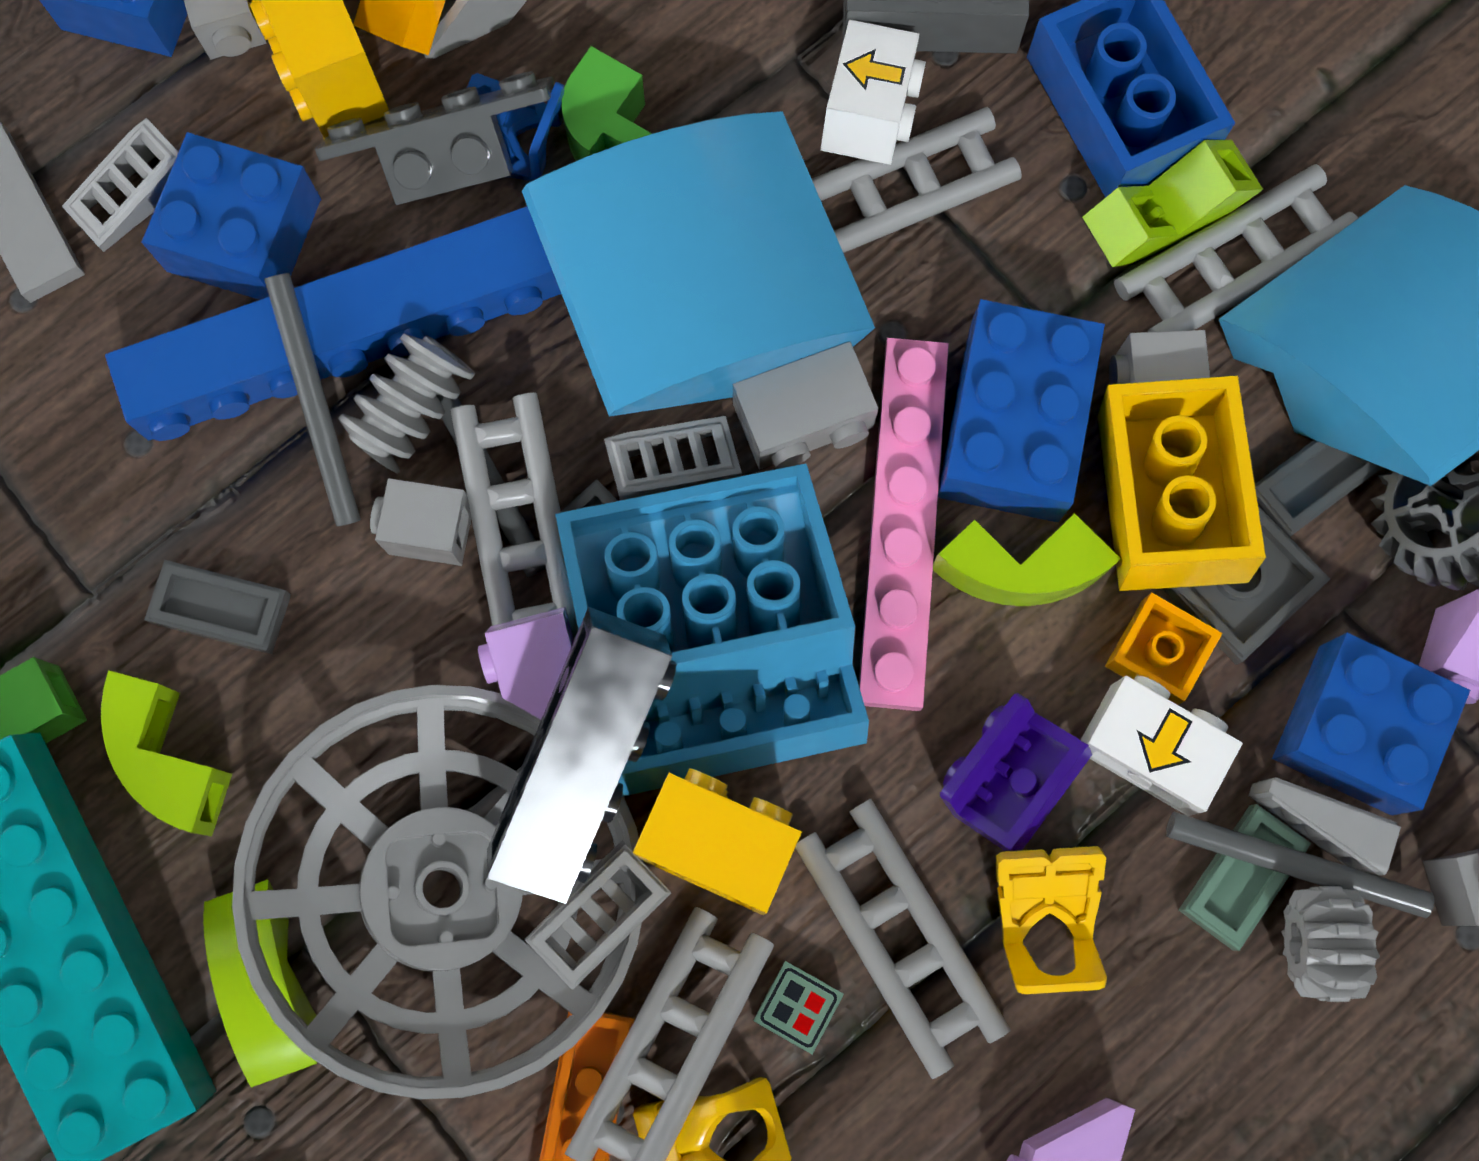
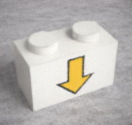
M849 19L827 104L820 151L891 165L896 141L909 142L916 105L907 104L905 101L907 96L918 98L926 61L915 59L919 33Z
M1139 675L1135 676L1134 680L1124 676L1110 686L1081 738V741L1089 745L1093 754L1090 759L1187 816L1206 812L1243 743L1226 733L1228 725L1213 714L1200 709H1192L1190 713L1168 700L1171 693L1154 680Z

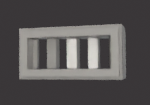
M145 118L128 132L62 207L95 244L105 252L154 212L178 151ZM154 157H157L160 162L152 170L147 163ZM136 172L144 179L137 188L128 180ZM117 187L127 197L120 206L108 195ZM98 202L111 215L103 225L89 210Z
M726 416L637 430L604 438L620 501L742 476ZM713 436L720 464L708 466L701 441L702 438ZM689 442L695 469L684 470L677 445ZM665 448L672 473L659 475L653 451ZM641 455L647 477L634 478L629 457Z
M1276 777L1252 784L1249 797L1344 865L1377 876L1387 873L1401 829L1397 822Z
M622 840L591 870L587 880L584 883L580 882L571 891L566 904L560 902L525 938V941L573 990L671 892L644 862L633 854V851ZM619 869L643 892L636 901H633L611 878ZM600 888L624 911L616 921L591 897ZM580 907L605 932L597 941L572 917ZM560 926L586 952L578 962L551 936Z

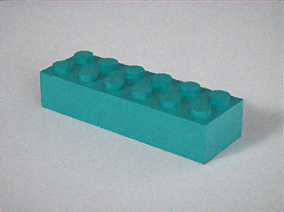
M41 733L13 734L0 740V1045L56 1160L101 1161L194 1113L217 1090Z

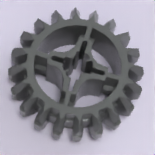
M1479 450L1432 486L1394 471L1392 474L1378 475L1382 484L1387 486L1384 494L1370 499L1377 509L1384 512L1371 523L1378 533L1384 535L1379 546L1387 555L1395 558L1393 563L1397 565L1399 570L1411 576H1417L1418 581L1435 587L1437 585L1440 587L1442 585L1451 590L1463 591L1468 583L1479 587V473L1472 471L1471 466L1472 461L1479 460ZM1434 529L1441 530L1450 536L1452 546L1435 548L1427 532Z

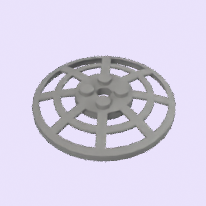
M428 685L391 691L357 703L319 725L288 753L263 786L245 823L235 860L232 910L238 950L253 990L274 1023L304 1054L337 1076L376 1092L415 1099L464 1098L504 1088L542 1070L571 1049L600 1019L623 983L638 945L641 923L606 957L601 972L589 991L579 984L572 990L533 948L511 932L520 911L522 896L534 893L487 879V848L519 773L486 756L459 750H445L444 710L466 711L497 718L525 730L535 736L541 720L503 699L501 693L471 686ZM417 712L418 752L404 754L380 763L355 778L345 788L315 761L330 746L362 727L395 715ZM446 771L480 777L500 786L506 793L484 818L467 810L448 807ZM419 773L421 811L402 818L388 828L360 803L367 795L383 785L402 777ZM296 782L326 809L317 820L305 845L298 872L297 889L255 891L256 867L265 833L282 798ZM623 796L615 817L607 825L613 837L614 848L623 840L634 851L639 837L637 827ZM342 824L371 850L363 865L359 884L318 887L325 851L334 832ZM602 859L595 860L594 865H593V868H594ZM621 869L611 877L633 901H636L643 893ZM433 871H447L453 874L459 883V897L448 908L434 907L424 897L423 882L426 876ZM575 881L572 890L580 883L579 881ZM620 907L618 910L617 919L624 913V911ZM578 910L572 915V917L575 920L577 918ZM361 912L365 926L377 944L351 975L343 969L332 952L321 925L320 915ZM299 917L301 933L310 957L324 980L336 992L309 1025L292 1010L273 980L259 943L256 920ZM560 926L551 936L566 950L571 936ZM493 952L522 976L514 985L495 998L477 1006L464 1009L460 968L471 965ZM397 962L414 969L432 971L436 1012L425 1013L404 1009L379 999L372 992ZM538 989L572 1014L556 1031L525 1053L494 1067L471 1072L466 1030L481 1027L506 1016L530 999ZM358 1010L368 1018L395 1029L422 1034H438L443 1076L418 1077L384 1071L347 1056L330 1043Z

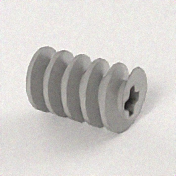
M403 334L400 339L410 353L409 358L404 359L392 354H387L384 358L395 374L392 380L372 374L369 379L380 394L378 398L373 399L357 394L353 399L364 413V416L358 419L341 414L338 418L349 433V438L374 460L397 474L400 472V469L392 455L409 459L415 452L414 446L407 435L425 439L431 432L421 414L441 419L446 413L436 395L456 399L460 395L461 391L451 375L454 374L467 379H472L475 375L474 371L461 359L428 335L422 340Z

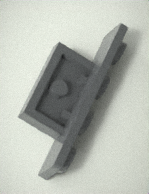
M533 71L524 72L499 81L501 90L478 95L476 87H468L442 96L443 105L421 111L419 103L413 102L392 108L384 112L386 120L365 126L361 117L348 119L328 127L329 136L315 148V152L319 161L375 147L396 205L511 175L513 167L496 114L549 100L554 87L553 77L550 76L536 80Z

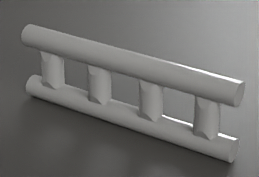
M984 107L911 137L909 142L902 141L897 143L891 165L858 159L812 178L821 201L850 189L864 216L863 219L834 231L843 253L1020 180L1022 174L1017 160L1014 157H1010L995 164L980 136L995 129V119L991 110L988 107ZM958 145L972 174L941 186L927 157ZM905 167L919 196L887 209L873 179Z
M1314 164L1114 281L1115 289L1118 295L1125 301L1141 292L1144 293L1162 319V322L1150 328L1148 332L1193 331L1246 300L1349 226L1358 217L1353 212H1347L1333 221L1313 193L1327 183L1324 170L1319 165ZM1291 205L1311 234L1290 247L1283 249L1264 220ZM1242 234L1262 263L1234 278L1215 252V249ZM1193 263L1212 292L1184 308L1165 281V278Z
M525 393L512 398L516 417L482 424L478 423L475 405H464L450 409L492 626L566 607L575 640L578 633V625L555 516L556 513H561L537 393ZM521 441L528 478L491 486L484 449ZM533 503L540 540L503 547L496 510ZM545 565L553 602L515 610L508 572Z
M869 799L849 811L859 827L858 830L828 848H825L817 833L814 832L797 842L795 849L930 1077L934 1079L954 1067L953 1061L944 1048L947 1044L976 1026L979 1027L988 1043L1000 1039L1009 1033L1011 1029L872 799ZM873 851L893 886L860 906L839 871ZM908 909L928 944L894 964L874 929ZM943 967L963 1003L929 1023L909 987Z
M694 908L564 1153L565 1155L576 1161H592L598 1148L621 1161H666L774 947L773 943L757 934L750 933L742 951H738L709 937L718 919L701 908ZM696 961L728 975L710 1012L678 997ZM664 1022L697 1037L678 1075L645 1059ZM632 1084L664 1100L645 1140L612 1122Z

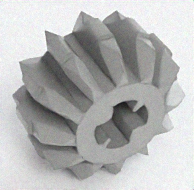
M1341 886L1310 887L1307 890H1294L1289 900V905L1284 910L1285 929L1281 933L1285 944L1283 955L1286 956L1288 962L1287 975L1294 982V987L1301 997L1316 998L1318 1001L1349 1002L1350 999L1366 998L1370 985H1374L1377 979L1375 962L1380 957L1376 949V938L1379 932L1372 925L1373 911L1368 904H1365L1358 890H1347Z

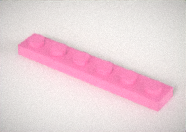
M887 338L885 344L858 684L864 705L869 707L921 711L923 708L948 343Z

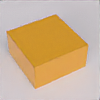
M360 0L353 25L401 47L429 55L445 0Z
M1151 592L1139 604L1105 667L1122 677L1128 676L1133 680L1137 675L1154 680L1171 693L1168 700L1179 705L1186 701L1219 641L1222 632Z

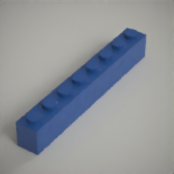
M528 206L294 288L320 380L330 376L342 378L358 374L366 369L369 362L386 357L387 354L398 357L410 355L400 339L403 334L422 340L426 335L437 339L448 334L453 336L471 334L479 330L487 320L507 313L515 316L527 314L540 307L543 300L561 294ZM269 297L105 354L126 423L148 441L153 439L158 441L172 440L185 435L190 430V426L212 418L223 420L240 416L249 410L251 404L271 397L290 398L298 395Z

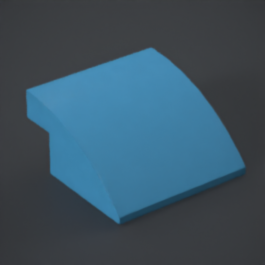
M783 111L711 119L634 139L584 157L526 184L522 190L609 417L733 398V384L847 342H851L854 347L875 328Z
M1404 185L1219 318L1233 359L1274 373L1294 432L1429 486H1432L1479 450L1478 210L1437 193Z
M806 463L555 514L578 630L588 607L664 634L672 653L671 660L677 664L674 680L667 696L662 701L653 700L644 721L650 724V730L640 758L637 762L627 760L618 781L623 784L622 797L662 788L668 773L684 779L689 768L714 777L867 743L869 719L852 664L855 624Z

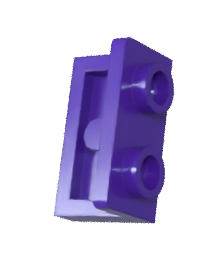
M1015 693L1005 706L997 707L989 715L982 729V737L968 756L957 759L949 768L944 778V788L940 792V797L955 818L1004 851H1022L1093 754L1088 744L1035 713L1029 700L1019 693Z

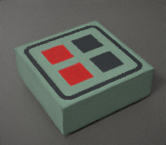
M784 961L753 1021L813 1055L844 994Z

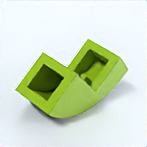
M1204 140L1150 185L1118 187L1082 218L1111 266L1118 267L1142 260L1180 243L1228 215L1261 192L1263 188L1233 140Z
M1074 513L1021 565L974 520L937 555L933 563V571L955 588L973 597L1002 605L1036 606L1056 602L1083 591L1105 575L1121 558Z
M108 670L101 702V725L107 755L122 785L145 810L158 819L178 829L212 837L232 774L160 754L180 693L158 683Z
M269 880L255 884V891L273 890ZM233 892L204 902V939L213 990L227 1036L250 1087H254L315 1065L317 1062L304 1054L274 1023L253 990L238 950L232 910ZM289 918L256 920L259 943L273 980L292 1010L309 1025L316 1017V1014L287 961Z

